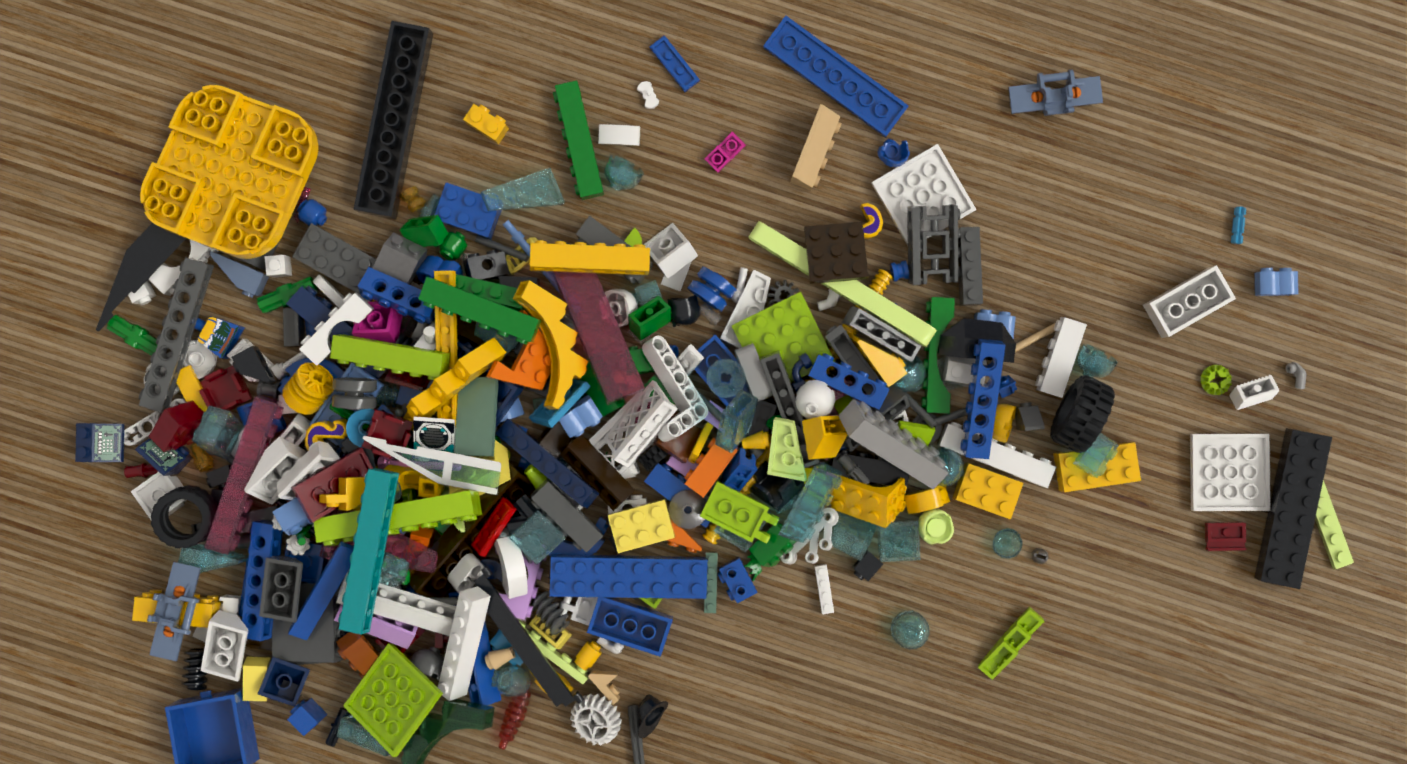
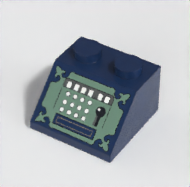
M76 423L75 462H124V424Z
M150 438L135 449L163 476L179 474L193 459L189 454L190 450L185 446L163 452Z

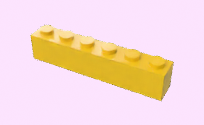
M537 240L535 243L530 244V271L629 275L649 274L650 248H645V245L637 244L634 247H626L625 244L606 246L605 243L586 245L584 242H575L574 245H570L564 241L547 244L543 240Z

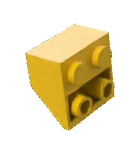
M819 416L803 420V433L808 459L835 458L848 435L839 416Z

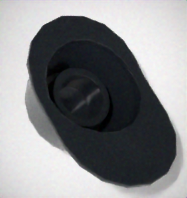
M650 694L645 696L637 709V715L641 721L638 730L639 738H645L653 732L668 707L667 701L661 702Z

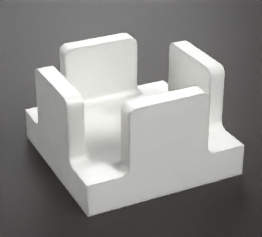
M157 472L133 489L131 493L151 520L152 508L157 503V500L175 488L184 486L177 476H163L160 472ZM179 499L174 501L170 505L169 516L184 506V502L187 500Z

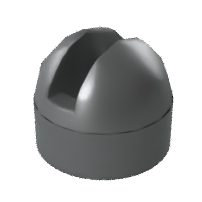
M1037 548L1032 552V559L1038 564H1043L1048 560V553L1042 548ZM1037 554H1040V555L1045 556V558L1042 559V558H1038V557H1036V556H1037Z

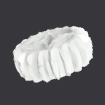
M592 694L584 695V700L579 704L576 702L571 710L570 720L573 721L571 726L576 728L575 733L580 734V739L583 737L586 739V743L592 741L593 745L598 743L600 746L604 743L607 744L620 731L622 721L619 718L620 712L616 711L617 706L611 705L612 700L606 701L605 696L600 698L599 694L594 696Z

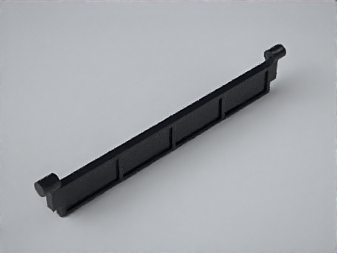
M485 566L481 569L483 575L474 580L476 584L474 587L478 586L491 596L487 613L556 707L562 703L566 707L575 700L578 704L581 703L584 698L580 692L577 691L572 695L488 580V577L493 573L488 566Z

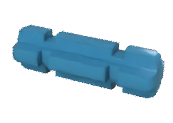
M1238 206L1234 209V215L1236 216L1233 218L1232 233L1234 234L1231 235L1232 244L1243 243L1242 233H1244L1245 227L1244 215H1246V208Z

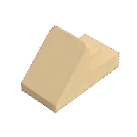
M591 670L588 677L609 701L612 700L611 704L614 705L619 701L620 696L618 694L620 692L615 685L612 684L610 686L609 683L619 672Z

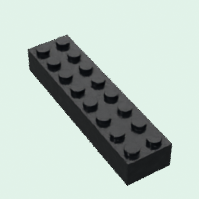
M1286 428L1270 501V511H1268L1254 576L1257 580L1300 589L1332 437Z

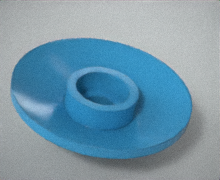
M373 409L357 410L347 421V436L356 446L362 447L363 436L367 432V430L362 429V426L370 424L374 413Z

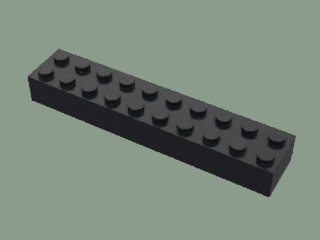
M391 21L353 209L359 213L397 219L433 39V33L430 28Z

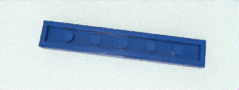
M344 542L339 543L299 611L297 622H293L289 628V635L307 641L350 569V555L353 552L354 546Z

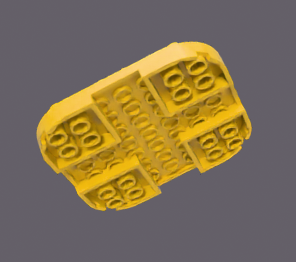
M207 85L195 93L190 92L178 105L168 126L172 131L157 163H151L143 180L140 201L144 205L146 211L144 213L152 223L166 231L233 257L252 259L262 256L272 250L282 238L318 155L316 133L311 125L295 112L249 98L240 92L223 86Z

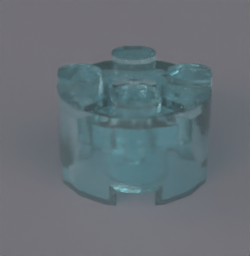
M721 359L710 366L707 372V385L714 395L721 398H730L737 395L743 389L746 374L738 362L731 359ZM723 373L731 375L729 379L731 382L729 384L721 382L720 379Z

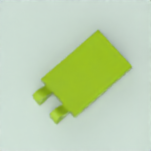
M719 481L716 482L700 514V517L750 542L757 538L766 544L770 539V534L759 530L763 520L774 526L779 521L778 516L768 513L769 506Z

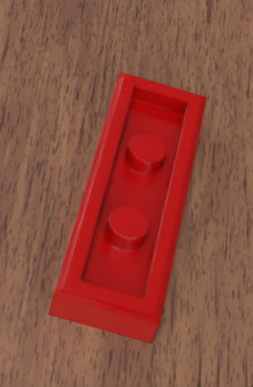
M506 498L501 499L471 544L480 556L485 557L517 510Z

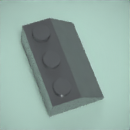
M281 555L266 558L260 617L297 622L303 563L293 557Z

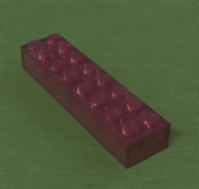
M551 271L562 299L567 303V311L576 332H578L577 335L607 405L642 392L645 387L597 274Z
M262 395L254 398L204 548L228 555L238 547L241 539L238 533L244 529L247 521L244 515L250 511L253 499H250L251 495L246 493L244 489L264 451L271 445L269 444L270 438L275 437L278 428L275 425L276 420L281 418L284 407H281V401Z

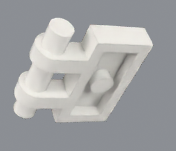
M564 597V600L559 605L560 608L564 609L561 616L571 611L573 612L571 620L589 626L598 597H578L576 605L570 604L572 597Z

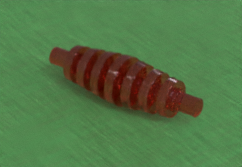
M524 680L522 688L516 689L515 693L518 695H513L511 700L514 702H509V708L504 712L507 716H503L502 721L504 723L501 724V730L503 731L499 732L501 741L498 747L505 750L508 742L514 740V735L519 731L517 728L521 727V721H524L526 717L524 714L527 713V707L525 706L529 705V700L526 698L531 697L529 688L532 683L528 680Z

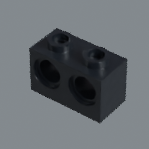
M763 400L758 401L746 436L753 435L762 430L764 432L769 431L766 423L768 419L774 416L777 405Z

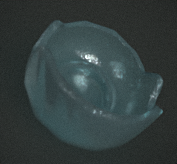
M1009 528L999 530L992 542L995 554L1003 559L1016 557L1023 545L1020 534L1014 529Z

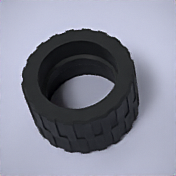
M186 485L175 488L160 497L157 503L154 504L151 513L153 532L161 542L166 543L170 547L180 549L195 546L215 530L219 516L218 505L214 501L213 496L200 487ZM179 499L189 500L199 508L202 515V524L197 532L185 534L173 527L169 519V508L174 501Z

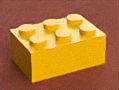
M964 463L952 499L1011 519L1023 483L975 465Z

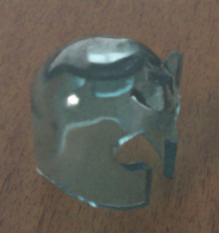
M507 665L499 671L494 670L491 686L496 687L502 695L518 697L524 695L529 689L530 676L522 667Z

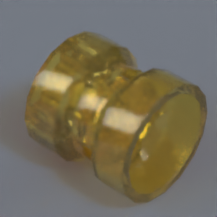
M416 186L410 187L400 194L401 199L407 203V208L410 212L419 210L427 203L423 197H420Z

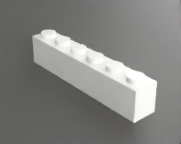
M951 422V425L945 424L937 445L965 456L960 449L961 440L965 439L962 425ZM980 433L974 434L972 440L980 439ZM993 438L989 459L971 458L1043 488H1048L1056 469L1055 466L1051 465L1052 461L1042 457L1040 460L1033 458L1034 454L1024 450L1020 453L1015 451V446L1007 443L1004 446L1000 445Z
M346 576L340 586L336 603L342 605V597L346 592L347 586ZM379 583L373 614L450 636L456 606Z
M478 586L460 591L438 683V688L443 692L442 696L448 701L465 696L468 692L491 597Z

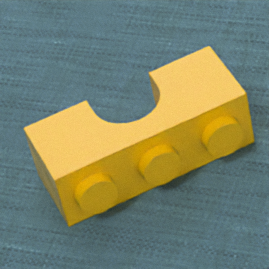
M390 464L384 468V470L399 473L397 494L404 489L418 490L419 497L430 498L440 496L444 491L443 484L436 483L413 468ZM428 470L442 478V471Z

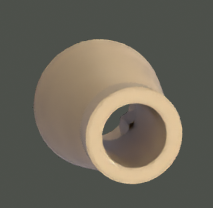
M512 647L489 651L485 655V662L490 670H497L515 658V652Z

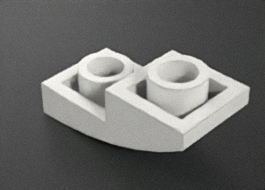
M599 124L598 144L639 146L640 126Z

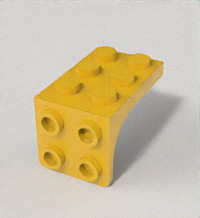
M835 474L832 477L831 508L887 528L905 508L904 495L907 489L905 478L900 477L896 483L887 487H874Z

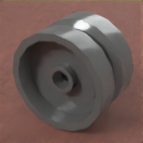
M333 378L332 388L335 391L345 393L332 396V407L350 410L376 408V397L364 394L377 390L376 379Z

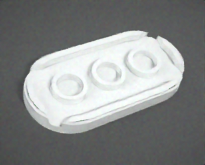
M191 340L182 368L191 365L198 380H201L213 372L217 364V355L212 353L198 340ZM172 351L166 354L169 358L172 355ZM151 364L147 367L146 373L150 371ZM162 366L160 372L163 376L166 374V369ZM158 385L155 386V392L157 394L160 393V387ZM176 385L173 395L180 392L178 385Z

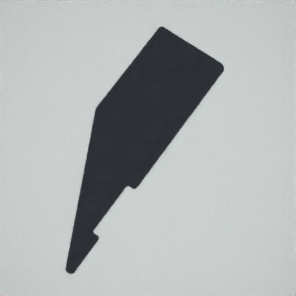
M152 223L125 252L96 331L99 332L113 317L112 311L130 292L136 293L186 238L166 231Z

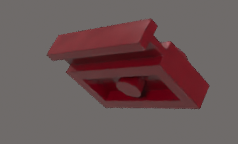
M1205 522V550L1246 551V522Z

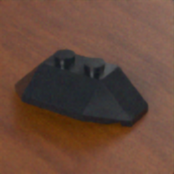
M963 318L940 335L939 355L976 359V356H974V346L978 344V339L1002 341L1006 345L1003 362L1014 363L1016 342L1002 322ZM986 357L984 360L992 361V357Z

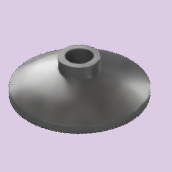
M693 490L681 491L672 498L669 504V515L677 526L685 529L695 528L705 520L700 517L706 501ZM687 506L692 508V512L689 514L684 511Z

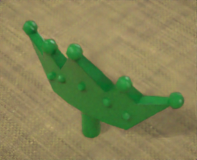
M751 553V555L747 556L751 560L744 567L753 569L749 573L754 574L752 581H755V578L762 572L760 562Z

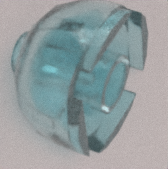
M610 155L605 166L606 179L611 183L610 186L617 191L636 187L642 179L644 172L640 168L637 171L633 167L634 163L619 156L613 158Z
M1088 344L1082 345L1077 356L1078 365L1083 370L1082 374L1092 378L1108 376L1115 369L1118 361L1112 356L1108 359V356L1105 354L1106 352Z
M915 356L913 362H905L903 360L906 365L904 369L907 374L892 385L893 387L899 388L903 392H916L922 387L926 377V369L918 356Z
M945 447L938 448L939 457L946 463L945 467L949 472L938 485L944 487L954 485L963 476V460L954 450Z
M916 611L901 612L892 621L891 635L900 647L908 650L918 649L928 640L930 635L929 624L926 618Z

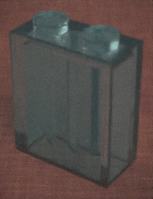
M742 389L721 413L715 445L730 453L736 449L751 430L758 401L757 397Z

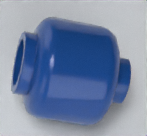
M314 199L304 200L297 209L298 218L308 226L311 223L316 226H322L327 220L326 208Z

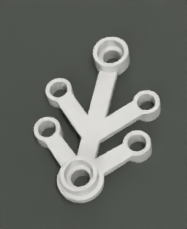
M825 508L821 513H809L805 510L798 511L797 519L801 522H807L808 520L819 521L814 526H796L792 523L784 525L786 529L789 526L792 527L791 535L794 533L805 535L788 552V559H785L786 554L780 557L783 563L794 564L797 560V553L809 541V552L806 553L805 559L809 563H816L819 559L817 554L819 532L823 528L824 538L820 540L819 547L825 551L832 548V527L837 524L839 519L837 511L833 508ZM803 513H805L804 519L801 518V515ZM830 514V519L826 520L827 515ZM827 541L828 546L824 548V542ZM813 554L814 559L811 561L810 556Z

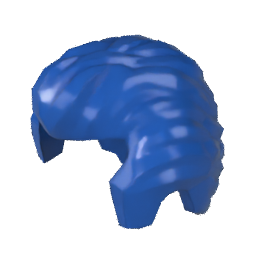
M887 139L878 149V157L889 167L902 166L908 160L910 154L906 140L902 141V144L899 145L893 139Z

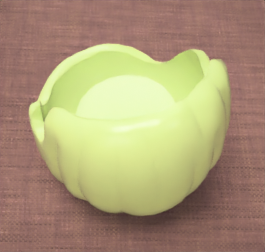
M932 509L925 511L920 515L917 522L918 533L928 544H943L948 542L953 536L954 526L951 516L943 510Z

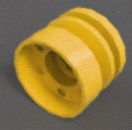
M304 363L300 365L298 370L285 384L282 396L286 404L297 413L304 415L313 414L319 410L324 401L333 393V376L321 365L316 366L314 363Z

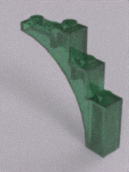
M461 699L444 701L442 715L428 714L419 726L420 730L417 729L402 749L404 752L402 764H424L432 748L443 737L455 730H484L492 727L495 707Z

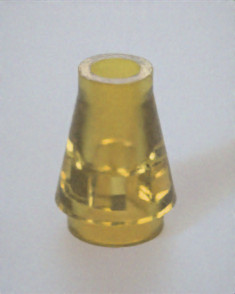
M201 443L193 444L190 447L195 468L199 472H206L214 467V459L205 451Z

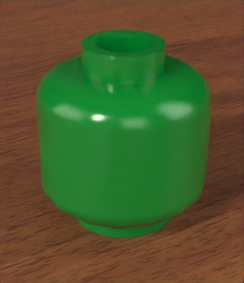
M458 231L455 233L448 232L449 234L445 237L444 242L438 246L440 249L439 253L450 261L452 259L457 260L467 248L465 236Z

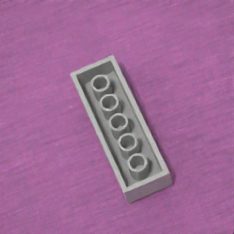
M853 399L840 413L839 418L851 439L931 489H934L949 474L945 467L946 463L939 457L940 453L935 447H928L919 437L915 439L907 429H899V426L893 420H886L879 411H872L865 402L862 401L860 403Z

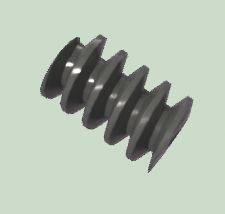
M545 591L538 595L531 605L536 615L541 617V622L545 623V627L550 629L552 635H556L563 631L570 624V621H565L568 618V614L561 616L564 609L560 608L557 610L559 603L552 604L555 598H547L550 595V591Z

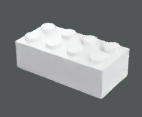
M1216 265L1203 270L1143 304V307L1161 338H1166L1236 298Z

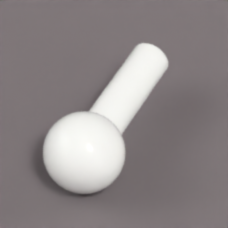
M740 267L737 291L731 298L735 303L738 302L744 290L748 271L744 267Z

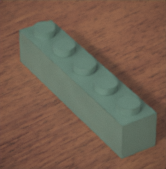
M706 552V559L708 560L707 596L704 599V613H716L718 552Z

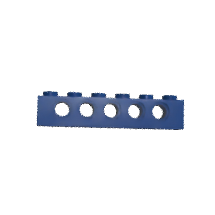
M978 339V344L974 346L976 360L971 366L973 382L969 383L968 393L971 396L970 402L967 401L966 403L968 418L963 424L965 439L961 440L960 446L961 451L968 458L989 459L1006 346L1002 341ZM992 357L990 364L983 365L984 358ZM989 376V381L986 384L980 383L982 377ZM981 395H985L986 400L983 403H978V398ZM983 414L984 418L980 422H976L975 417ZM974 434H981L980 439L972 440Z
M268 520L252 522L250 529L251 539L248 548L249 558L246 567L247 576L244 586L245 595L242 605V622L248 628L247 639L263 641L272 637L273 619L260 617L259 614L265 560L267 557L280 555L283 530L274 529L273 522Z

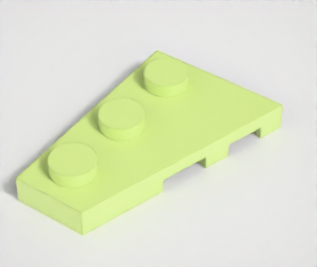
M775 417L773 420L767 474L806 481L807 477L795 420Z

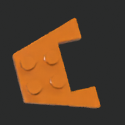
M520 310V312L528 314L525 310ZM539 328L534 342H528L527 345L523 344L511 369L499 361H494L486 377L535 390H542L551 373V361L547 343Z

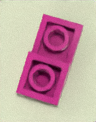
M731 132L720 145L715 147L705 160L717 172H720L746 144L734 132Z

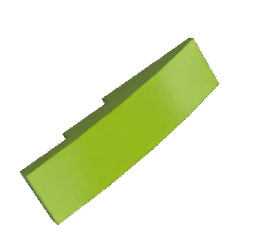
M1029 606L978 665V668L993 680L1018 655V651L1044 623V618Z

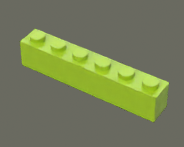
M338 334L333 335L330 358L338 359L337 363L341 364L354 362L355 366L358 367L371 365L375 370L385 371V368L391 369L392 373L403 374V371L410 372L409 376L421 377L422 375H427L428 379L434 380L448 371L450 353Z

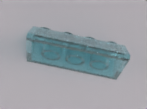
M823 461L814 466L778 535L802 543L807 539L811 540L816 531L814 529L816 522L820 523L825 513L822 511L825 505L829 506L834 498L831 495L834 489H838L843 481L840 478L843 473Z

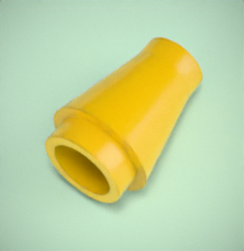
M762 430L742 438L743 449H767V447L771 446L769 432Z

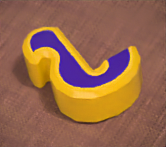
M869 203L861 204L860 208L868 221L863 225L864 239H871L876 237L882 230L883 219L880 211L874 205Z
M338 419L333 421V423L323 420L311 424L305 436L307 450L309 451V447L317 441L324 442L323 438L344 439L348 437L346 433L347 420Z

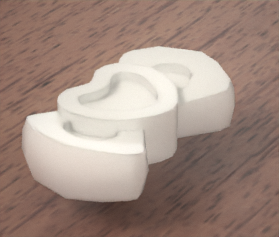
M648 81L641 82L637 87V91L643 94V99L645 100L644 107L646 109H654L658 106L659 99L656 98V94L653 92L652 83Z

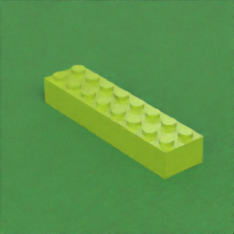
M468 490L394 504L388 536L400 534L399 530H402V532L418 531L420 526L421 528L429 529L438 527V523H441V525L457 524L458 519L465 522L477 520V516L482 515L479 492ZM361 510L321 517L313 522L316 543H323L324 546H337L342 541L344 543H352L358 527L357 517Z

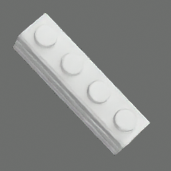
M814 565L821 613H834L827 565Z

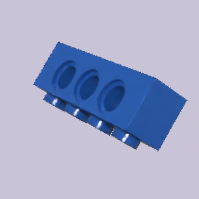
M368 267L358 284L360 295L367 300L373 299L385 308L391 307L396 309V312L403 316H412L414 320L421 324L427 323L431 325L435 317V307L432 309L424 306V301L418 299L421 289ZM381 287L386 288L383 292H377V289ZM397 295L403 296L400 300L394 299ZM414 303H420V304H421V305H420L419 307H417V308L412 307V305H413Z
M828 354L817 355L808 374L809 377L823 381L828 384L827 386L880 410L890 390L886 387L887 383L876 379V381L868 379L869 374L860 370L856 373L850 370L852 366L842 361L838 364L833 361L834 357ZM830 366L835 367L837 370V374L833 378L826 374V370ZM847 375L854 377L855 381L852 386H847L844 383V378ZM866 383L872 387V392L869 395H865L862 392V386Z

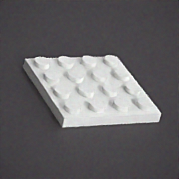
M938 144L871 182L907 246V206H926V215H942V205L954 204L960 209V219L976 210ZM949 219L938 220V230H943L949 226ZM920 220V231H931L930 220Z
M1190 434L1191 511H1270L1269 434Z

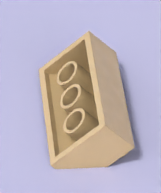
M820 104L790 183L810 191L813 186L817 187L821 178V176H818L820 168L824 170L828 160L825 158L826 152H831L835 142L831 139L834 133L838 134L842 124L839 122L840 116Z

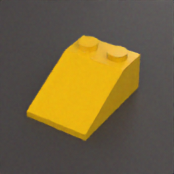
M850 332L847 333L880 380L887 383L886 386L890 387L907 374L904 369L906 365L900 357L897 358L894 353L890 354L886 350Z

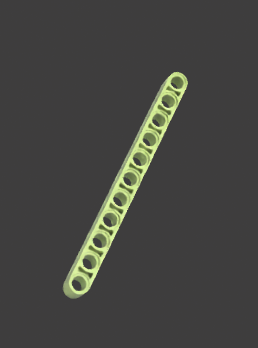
M758 221L748 238L809 276L806 249ZM857 280L821 283L924 347L928 346L937 331L931 325Z

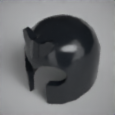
M696 295L688 298L667 299L668 305L671 307L673 327H676V325H691L699 319L701 310Z

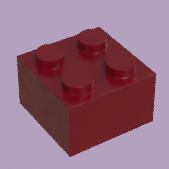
M193 400L164 409L149 438L163 452L176 450L186 444L190 445L196 440V435L204 427V422L208 416Z

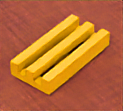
M708 422L705 424L688 458L689 462L695 463L714 425Z

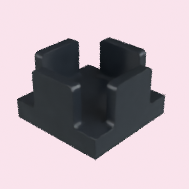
M765 461L754 473L756 483L750 490L751 493L779 512L805 484L804 481L768 475L769 462Z

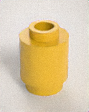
M587 641L576 655L574 662L586 671L593 666L602 654L600 651L601 646L594 641L591 643Z

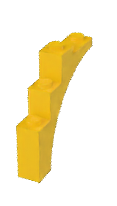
M532 281L520 282L513 300L524 307L531 316L541 319L539 328L547 343L551 361L549 390L543 406L549 410H556L563 405L565 401L564 396L572 386V379L581 378L585 374L588 360L570 350L576 343L578 332L560 322L565 315L567 303Z
M494 337L458 359L452 369L434 379L428 389L409 401L406 406L407 413L403 418L413 421L414 417L431 418L455 394L491 368L494 361L500 362L507 352Z

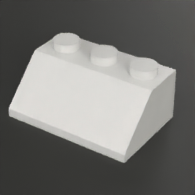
M321 441L313 443L309 447V451L304 456L299 457L291 469L282 474V478L277 482L278 497L280 499L293 500L296 496L291 488L292 486L340 459L329 443Z
M218 610L209 620L201 665L202 672L237 682L240 680L248 628L238 615Z

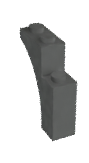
M834 325L826 332L827 344L842 362L852 366L850 370L856 373L860 370L869 374L868 379L876 381V379L880 380L842 325L838 327ZM866 383L862 386V390L866 395H869L872 392V387Z

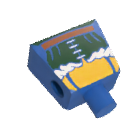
M210 316L207 322L198 318L194 329L201 332L197 339L201 344L219 358L228 359L227 354L235 347L245 327Z

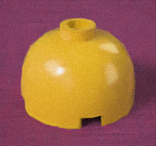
M997 404L993 439L1004 443L1007 442L1012 429V421L1016 414L1015 406Z

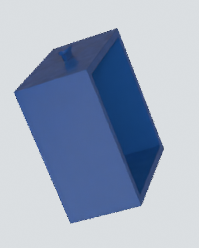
M243 688L211 693V690L199 692L200 696L179 699L165 707L175 764H253L260 759L250 702L243 701Z

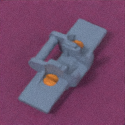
M1073 69L1068 70V72L1046 75L1038 73L1036 84L1008 87L1011 114L1043 111L1044 116L1073 113L1075 106L1103 103L1100 76L1075 79ZM1067 80L1066 86L1059 89L1046 88L1044 82Z
M173 562L165 594L154 593L152 600L158 602L155 613L148 615L147 621L158 623L149 655L172 661L178 660L184 634H191L189 629L196 603L199 602V599L195 598L194 594L201 570L200 567ZM184 601L188 602L185 611L182 626H180L179 620L182 613Z

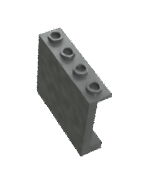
M301 583L298 613L316 583ZM340 586L307 641L288 634L293 622L273 619L272 657L294 662L335 663L344 660L338 653L340 648L336 641L345 635V631L339 630L340 623L334 621L340 606L339 603H336Z

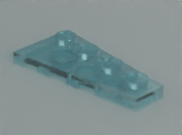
M551 168L480 193L488 211L554 206L565 203Z

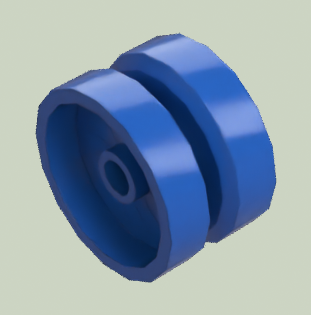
M702 266L697 275L705 284L693 280L687 289L714 309L722 312L727 302L719 294L726 298H732L737 289L718 273Z

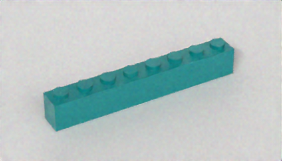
M374 468L368 469L365 475V490L361 496L362 506L357 517V532L353 538L354 549L350 555L351 565L346 576V592L342 597L343 608L338 618L340 623L339 630L359 635L370 632L399 473Z

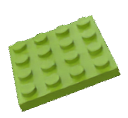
M798 292L731 325L742 347L751 343L754 344L759 359L780 351L791 382L794 381L792 368L799 361V355L806 352L812 364H814L817 355L822 356L825 353L832 356L802 292ZM812 366L808 369L802 367L800 369V376L803 377L809 374Z
M388 643L343 706L392 757H397L443 692L394 644Z

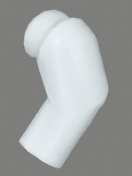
M829 289L827 299L817 302L819 311L836 306L840 295Z
M601 637L596 641L603 648L614 654L621 653L624 648L623 644L613 643Z

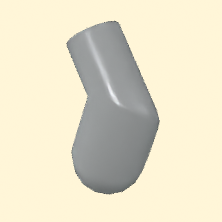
M1296 362L1287 364L1286 372L1296 377L1295 388L1305 389L1306 371Z

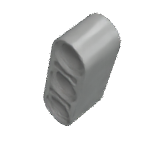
M751 343L734 350L754 403L773 396L754 344Z

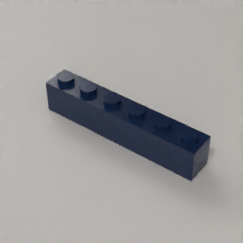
M302 285L286 304L314 328L321 321L326 323L330 318L328 314L333 310L331 308L333 305L325 298L321 300L316 296L317 291L308 285L306 287ZM347 321L337 323L330 333V341L332 342L333 335L344 334L353 336L354 324L351 325ZM371 365L362 367L376 379H379L385 372L375 370Z
M507 419L496 432V435L582 507L588 509L600 494L515 422Z

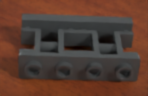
M942 205V215H926V206H907L909 284H927V274H943V282L945 283L958 282V278L961 276V269L958 266V259L961 256L958 239H960L961 232L960 228H958L960 209L957 205ZM949 219V231L938 230V220ZM920 220H930L931 231H920ZM942 235V253L927 254V236ZM920 258L931 259V269H921ZM939 258H949V269L939 268Z

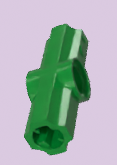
M308 277L293 284L282 285L276 288V291L257 298V304L262 313L266 314L280 307H288L286 303L302 285L306 287L309 285L316 291L317 286L313 283V278Z
M114 315L107 323V329L123 338V341L128 345L141 349L151 356L156 352L157 338L151 336L150 332L141 326L132 324L119 315Z

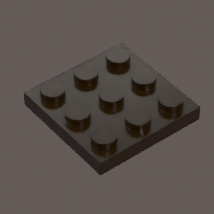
M862 222L804 226L810 284L868 279L869 274Z

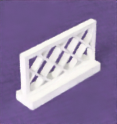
M652 380L604 437L613 452L612 458L627 468L678 409L669 401L657 382ZM654 389L653 396L649 397L650 393ZM648 402H651L650 409H647ZM636 417H639V418H638V422H637L636 424H634V423H635V418H636ZM626 431L625 438H622L623 432ZM617 434L616 440L612 441V438Z
M642 389L589 439L590 443L614 468H616L614 466L615 460L612 458V455H604L600 451L607 444L604 437L643 392ZM657 434L644 448V450L638 455V457L633 461V463H635L654 444L653 442ZM623 466L620 470L617 469V471L622 475L628 468Z

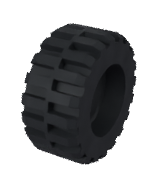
M1088 375L1077 378L1066 392L1056 411L1050 429L1052 440L1076 453L1087 451L1103 430V426L1106 424L1107 418L1111 413V408L1114 404L1113 399L1115 398L1112 387Z

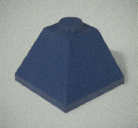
M272 657L257 694L295 707L310 669Z

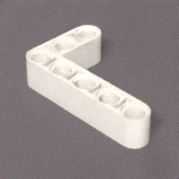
M657 335L643 344L642 351L680 411L669 419L657 433L661 441L668 442L682 435L706 418L708 408L666 340L662 336Z

